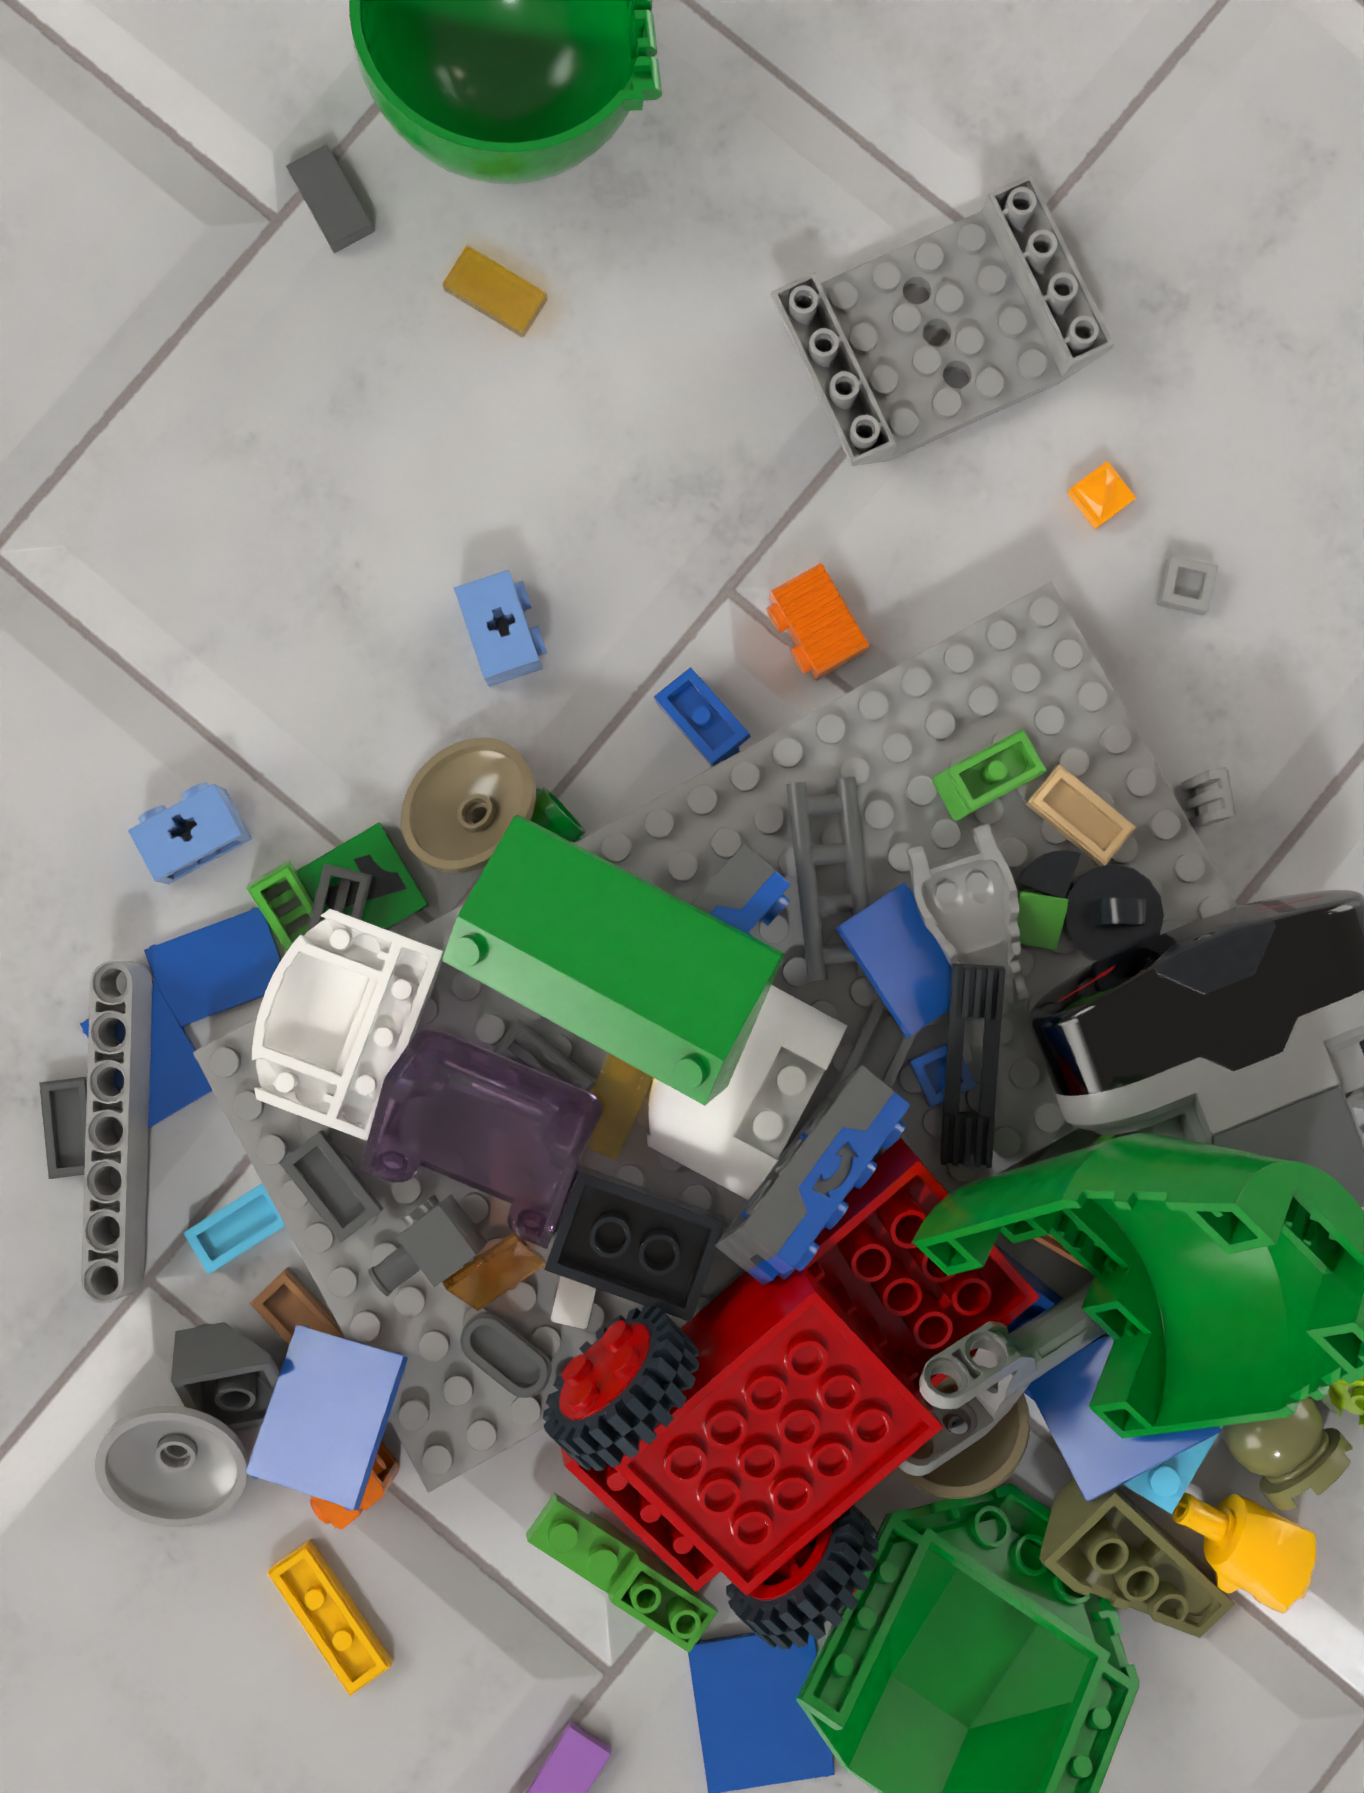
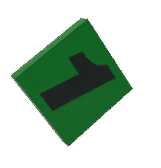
M380 822L296 870L313 901H315L324 864L372 875L362 921L386 930L391 929L430 906ZM332 876L323 913L329 909H334L341 881L339 877ZM351 881L343 914L352 915L360 882Z

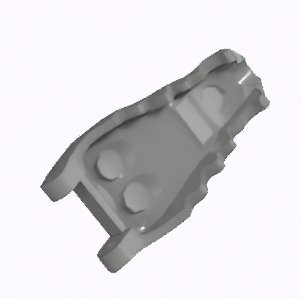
M985 824L973 828L977 849L928 864L927 855L921 845L907 849L913 896L920 916L927 929L942 948L951 967L952 963L1004 966L1005 985L1002 1015L1017 1010L1028 999V991L1019 963L1021 948L1020 931L1017 924L1019 914L1018 893L1011 871L995 843L990 825Z

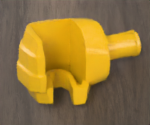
M1183 1494L1173 1511V1520L1204 1535L1203 1550L1205 1558L1216 1572V1584L1220 1590L1228 1594L1238 1589L1245 1590L1253 1595L1254 1599L1259 1603L1282 1614L1286 1613L1297 1600L1304 1599L1312 1582V1574L1317 1559L1316 1534L1313 1531L1238 1494L1229 1495L1216 1508L1195 1498L1191 1494Z

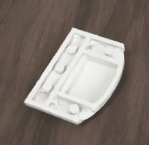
M329 909L321 915L326 918L309 930L304 936L300 935L290 946L272 975L265 991L257 1016L252 1045V1060H256V1069L261 1088L254 1087L256 1099L372 1142L394 1094L393 1089L427 1000L431 997L445 951Z
M771 985L728 1087L706 1106L654 1078L648 1103L650 1135L647 1133V1145L749 1200L778 1161L824 1071L827 1070L847 1025Z

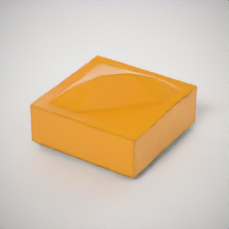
M1108 461L1071 487L1067 492V495L1077 508L1082 511L1084 517L1095 530L1136 499L1135 495Z

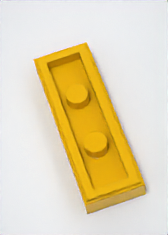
M311 1538L268 1569L267 1574L350 1696L391 1667L393 1663L392 1658Z

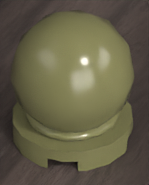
M1310 1396L1300 1401L1296 1413L1287 1418L1225 1425L1221 1429V1435L1232 1457L1248 1471L1262 1475L1259 1482L1260 1491L1270 1504L1278 1510L1298 1507L1293 1497L1302 1494L1309 1488H1312L1317 1495H1320L1340 1478L1351 1462L1344 1452L1352 1450V1445L1339 1430L1332 1427L1323 1429L1321 1413Z

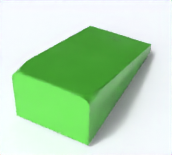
M1021 729L945 769L933 777L932 782L953 820L958 821L1046 773L1047 770L1024 729Z

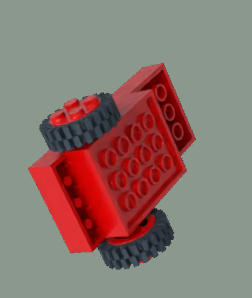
M902 1138L897 1140L874 1160L878 1166L868 1181L860 1189L854 1186L843 1200L849 1204L847 1211L832 1229L829 1230L825 1227L815 1238L814 1242L820 1247L802 1271L799 1272L795 1268L785 1280L777 1275L774 1280L765 1285H762L749 1273L745 1272L693 1317L692 1322L688 1321L681 1328L658 1307L654 1310L651 1306H644L642 1311L635 1308L628 1312L626 1319L622 1315L612 1320V1325L608 1329L603 1326L595 1333L596 1342L591 1345L586 1341L579 1348L583 1355H578L568 1361L562 1376H558L553 1384L558 1391L549 1394L546 1400L549 1408L543 1412V1419L546 1421L543 1426L548 1435L561 1447L564 1466L696 1592L721 1571L732 1582L726 1586V1595L731 1599L728 1601L730 1608L754 1633L774 1648L778 1645L781 1649H790L792 1643L798 1648L808 1645L809 1633L816 1640L826 1635L824 1623L829 1621L836 1627L844 1620L838 1612L845 1604L852 1610L858 1603L853 1594L857 1589L866 1590L870 1580L863 1572L875 1570L877 1560L872 1554L878 1552L879 1543L874 1539L877 1536L875 1527L854 1504L943 1428L930 1403L924 1399L919 1389V1380L925 1364L932 1357L989 1321L1000 1322L1007 1326L1040 1298L1022 1273L995 1243L984 1267L949 1276L912 1243L924 1219L935 1205L950 1194V1192ZM978 1348L970 1351V1357L977 1352ZM944 1373L932 1375L930 1380L934 1388L949 1375Z

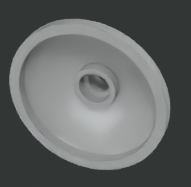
M155 1406L132 1412L115 1422L107 1430L96 1454L95 1473L103 1493L123 1512L147 1523L183 1527L208 1522L221 1516L233 1507L241 1497L246 1486L248 1474L245 1472L249 1462L246 1450L238 1436L215 1417L188 1407Z

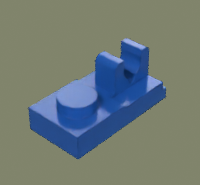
M691 667L654 696L657 705L711 766H715L720 761L723 762L739 753V746L751 737L750 733Z

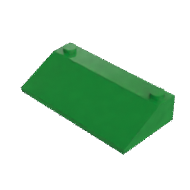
M516 815L511 820L460 910L442 961L706 1106L728 1087L785 953L520 815Z

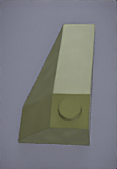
M1073 1477L1055 1495L1039 1558L1049 1570L1074 1592L1089 1596L1090 1593L1108 1599L1112 1606L1127 1610L1130 1607L1150 1615L1155 1622L1199 1638L1235 1604L1119 1487L1087 1502L1081 1495V1490Z

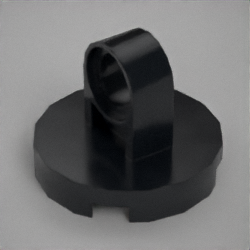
M1116 864L1095 867L1077 878L1072 887H1069L1065 898L1069 902L1063 924V932L1067 939L1072 941L1075 948L1082 952V955L1089 960L1105 964L1133 961L1149 951L1159 937L1164 918L1161 896L1150 879L1134 868Z

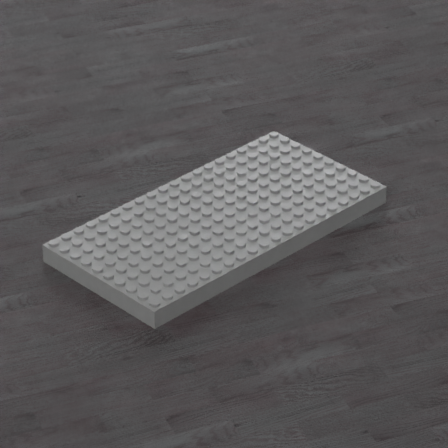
M1052 581L574 843L689 904L744 843L791 884L783 893L790 900L786 907L768 926L759 920L749 933L756 939L785 953L772 982L773 986L847 1025V1028L827 1070L824 1071L779 1158L828 1092L836 1086L835 1083L878 995L867 976H858L856 961L827 964L828 980L808 982L786 784L806 782L808 797L837 794V778L855 777L870 904L904 882L913 893L907 849L921 845L927 855L928 864L977 849L973 828L985 824L990 825L995 843L1011 871L1014 882H1016L1020 872L1030 862L1041 855L1053 851L1069 850L1081 853L1070 887H1072L1077 878L1090 869L1101 867L1025 805L1037 788L1059 764L1136 827L1105 866L1116 864L1134 868L1150 879L1161 896L1164 912L1160 935L1149 951L1133 961L1116 964L1100 963L1083 956V953L1075 948L1072 941L1067 939L1063 932V927L1056 950L1020 945L1021 955L1019 963L1028 991V999L1014 1012L1002 1015L992 1168H986V1165L975 1167L970 1164L969 1167H965L963 1164L952 1166V1163L941 1165L940 1149L943 1102L933 1107L928 1106L908 1060L947 1043L949 1010L918 1031L891 1087L894 1092L911 1105L900 1120L906 1127L897 1140L902 1138L950 1193L971 1182L994 1176L1080 1128L1065 1121L1053 1090L1057 1081L1070 1071L1098 1057L1149 1039L1156 1040L1178 1051L1186 1052L1228 1035L1242 1002L1248 1000L1241 980L1210 992L1208 995L1216 1015L1207 1018L1197 991L1192 990L1184 994L1180 983L1155 973L1156 969L1153 967V964L1172 945L1216 927L1246 922ZM1024 729L1047 772L958 821L953 820L933 785L932 778L945 769ZM840 814L810 817L813 846L843 843ZM845 863L816 866L819 895L848 892ZM1016 885L1017 892H1028L1043 895L1033 890ZM464 904L409 933L405 937L445 951L456 918ZM851 912L821 915L824 945L845 943L839 936L836 927L851 918ZM1264 953L1255 975L1251 976L1257 995L1282 984ZM444 961L441 962L431 997L427 1000L393 1089L394 1094L372 1142L256 1099L254 1087L261 1088L256 1069V1060H252V1045L257 1017L193 1052L344 1337L347 1340L392 1353L400 1352L403 1356L408 1357L390 1412L389 1421L428 1493L544 1428L543 1425L546 1423L543 1419V1412L549 1408L546 1400L549 1394L558 1391L553 1384L558 1376H562L568 1361L578 1355H583L579 1348L586 1341L591 1345L596 1342L595 1333L603 1326L608 1329L612 1325L613 1319L620 1315L626 1319L630 1310L638 1308L642 1311L644 1305L596 1289L586 1329L551 1321L560 1275L548 1272L544 1268L575 1180L582 1166L723 1215L726 1224L722 1235L748 1201L647 1145V1133L650 1135L648 1103L654 1077ZM1115 966V967L1113 968V970L1110 971L1109 973L1105 974L1104 976L1100 977L1099 979L1095 980L1094 982L1090 983L1089 985L1083 987L1082 989L1078 990L1077 992L1073 993L1072 995L1068 996L1067 998H1065V999L1059 1001L1060 999L1064 998L1065 996L1069 995L1070 993L1076 991L1077 989L1081 988L1082 986H1084V985H1086L1087 983L1091 982L1092 980L1096 979L1097 976L1100 975L1101 973H1103V972H1105L1106 970L1110 969L1111 967ZM973 1017L965 1018L963 1057L977 1087L960 1094L959 1112L978 1113L985 1022V1019L979 1017V1019H973ZM517 1019L523 1021L597 1079L596 1083L567 1120H564L487 1060ZM519 1034L515 1041L576 1089L582 1084L580 1080ZM507 1049L503 1054L506 1060L564 1105L570 1100L569 1096ZM322 1130L384 1208L343 1242L338 1240L279 1164ZM882 1147L872 1160L877 1159L887 1149ZM452 1194L487 1240V1243L474 1258L435 1288L420 1270L394 1289L389 1296H385L370 1278L368 1270L378 1265L392 1252L402 1246L396 1237L408 1228L402 1220L405 1216L433 1195L441 1202ZM718 1248L694 1316L746 1272ZM481 1312L497 1313L540 1346L548 1354L552 1365L551 1376L545 1389L533 1397H517L471 1362L463 1353L460 1343L462 1330L470 1318ZM667 1314L680 1328L688 1322Z

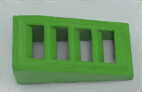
M288 860L248 884L246 889L285 950L288 951L300 935L304 936L307 933L309 922L291 933L288 932L285 926L306 913L311 917L314 901L297 874L295 867ZM287 879L291 887L269 900L265 892ZM298 896L302 904L279 917L275 909Z

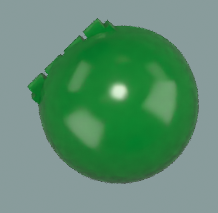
M349 0V17L358 64L366 86L383 116L412 148L429 161L449 172L472 180L493 184H521L559 175L579 165L598 151L612 138L630 111L643 109V101L656 100L662 96L659 61L654 57L657 54L654 16L651 12L652 0Z

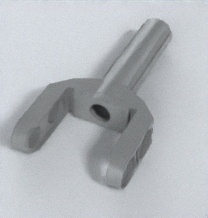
M1092 1281L1010 1334L1003 1323L989 1321L932 1357L924 1366L919 1380V1389L924 1399L933 1406L932 1408L943 1428L926 1442L931 1453L929 1457L917 1459L910 1456L898 1467L905 1473L913 1476H923L932 1472L984 1437L1010 1411L1031 1382L1105 1334L1106 1332L1081 1309ZM978 1348L975 1356L971 1358L970 1351ZM937 1373L949 1375L955 1380L958 1390L951 1394L942 1393L934 1388L930 1377ZM947 1414L960 1416L965 1420L968 1431L962 1434L950 1432L944 1426L942 1417Z

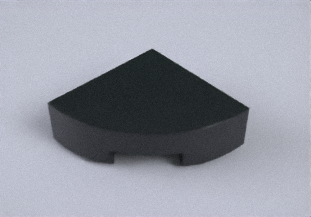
M1059 850L1041 855L1024 867L1017 877L1015 884L1046 896L1065 899L1081 853Z

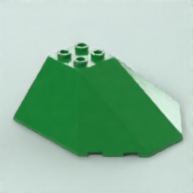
M1008 1484L996 1487L979 1496L964 1499H945L885 1515L877 1531V1536L874 1538L879 1543L878 1552L872 1554L877 1560L875 1570L863 1572L870 1582L865 1591L857 1589L853 1594L858 1603L852 1610L844 1604L838 1611L844 1620L836 1627L831 1626L796 1697L797 1702L842 1768L878 1793L1100 1792L1139 1689L1140 1681L1134 1664L1129 1665L1119 1636V1633H1123L1116 1607L1112 1606L1108 1599L1090 1593L1089 1596L1074 1592L1041 1562L1039 1556L1051 1513L1050 1509L1015 1485Z

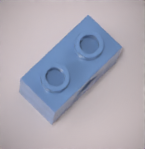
M505 570L454 587L484 680L489 687L543 669L538 656L546 654L547 651L539 627H528L523 611L532 609L523 581L514 583L510 571ZM505 618L509 624L510 635L501 637L497 630V620Z
M207 782L197 784L181 794L183 800L167 809L162 805L146 811L138 818L140 824L128 829L154 881L169 885L252 840L226 789L216 784L209 786ZM187 821L197 824V826L190 830L193 837L190 840L180 836L187 831L185 825Z

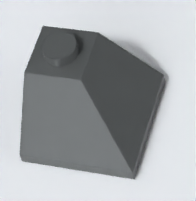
M225 1322L202 1324L195 1328L175 1331L171 1383L184 1406L215 1417L231 1430L262 1425L280 1374L271 1354Z

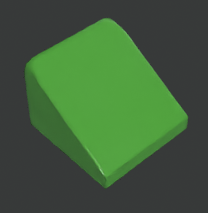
M1017 892L1019 903L1017 924L1020 931V945L1056 950L1069 900L1028 892Z

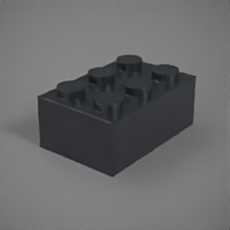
M582 1166L575 1180L544 1270L638 1304L651 1306L653 1309L658 1307L669 1315L692 1322L717 1250L715 1244L720 1239L726 1224L723 1215Z

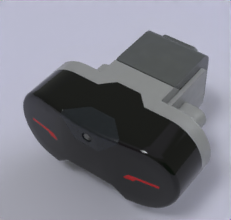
M1351 890L1316 891L1235 906L1219 914L1194 921L1151 938L1126 951L1089 965L1050 990L1031 1009L1028 1023L1066 1122L1085 1130H1094L1095 1133L1101 1135L1154 1133L1306 1163L1334 1178L1351 1194L1360 1207H1364V1146L1345 1094L1364 1086V1054L1359 1043L1364 1040V896L1360 892Z

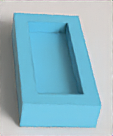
M261 1183L183 1234L207 1274H210L285 1227V1224L263 1183Z

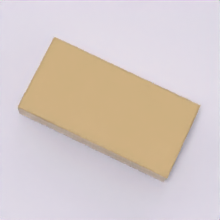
M1060 764L1052 770L1025 803V805L1099 866H1105L1136 829L1132 823Z

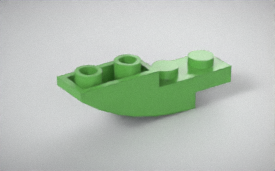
M556 1493L553 1494L526 1532L527 1542L605 1591L612 1604L688 1653H690L718 1613L717 1608L700 1592H696L675 1571L655 1555L593 1511L588 1515Z

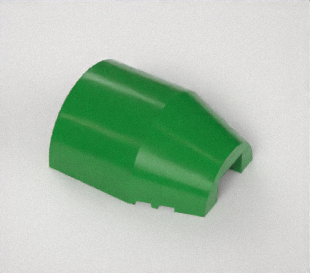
M1154 1133L1125 1135L961 1186L935 1205L924 1219L912 1241L949 1276L984 1267L999 1232L1006 1236L1013 1244L1049 1234L1055 1238L1094 1276L1081 1309L1111 1336L1114 1342L1088 1407L1122 1439L1287 1418L1296 1413L1299 1402L1310 1396L1317 1401L1325 1398L1331 1384L1341 1379L1351 1384L1364 1377V1211L1351 1194L1334 1178L1306 1163Z

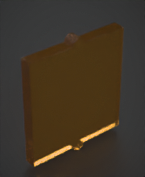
M513 1232L483 1254L476 1255L473 1261L449 1276L442 1283L448 1292L479 1311L508 1290L515 1289L518 1283L546 1265V1261L540 1253Z

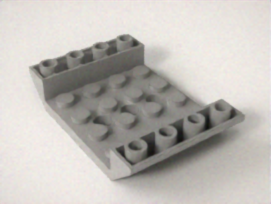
M1032 174L989 193L982 211L820 283L815 272L771 291L773 302L851 466L891 461L1052 388L1114 346ZM913 284L920 285L925 288L929 298L922 304H912L904 297V288ZM930 326H939L946 331L948 342L942 346L930 345L924 339L923 331ZM952 367L960 368L967 374L968 384L962 388L950 387L944 380L943 372Z

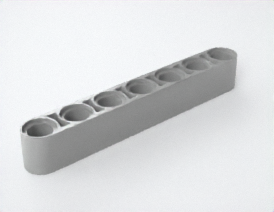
M134 961L104 962L94 970L90 981L81 1282L86 1296L93 1302L101 1304L112 1302L136 1291L143 1282L145 1268L153 982L147 967ZM120 972H123L127 977V988L123 994L118 991L116 985ZM119 1020L126 1029L125 1039L122 1043L115 1036V1027ZM117 1069L121 1071L125 1081L121 1092L116 1089L113 1080ZM115 1118L120 1121L123 1127V1135L120 1141L115 1138L112 1131ZM113 1168L118 1170L121 1175L122 1182L119 1190L111 1182V1171ZM111 1217L117 1220L120 1226L118 1239L112 1235L109 1228ZM109 1267L113 1268L118 1274V1287L113 1286L108 1279Z

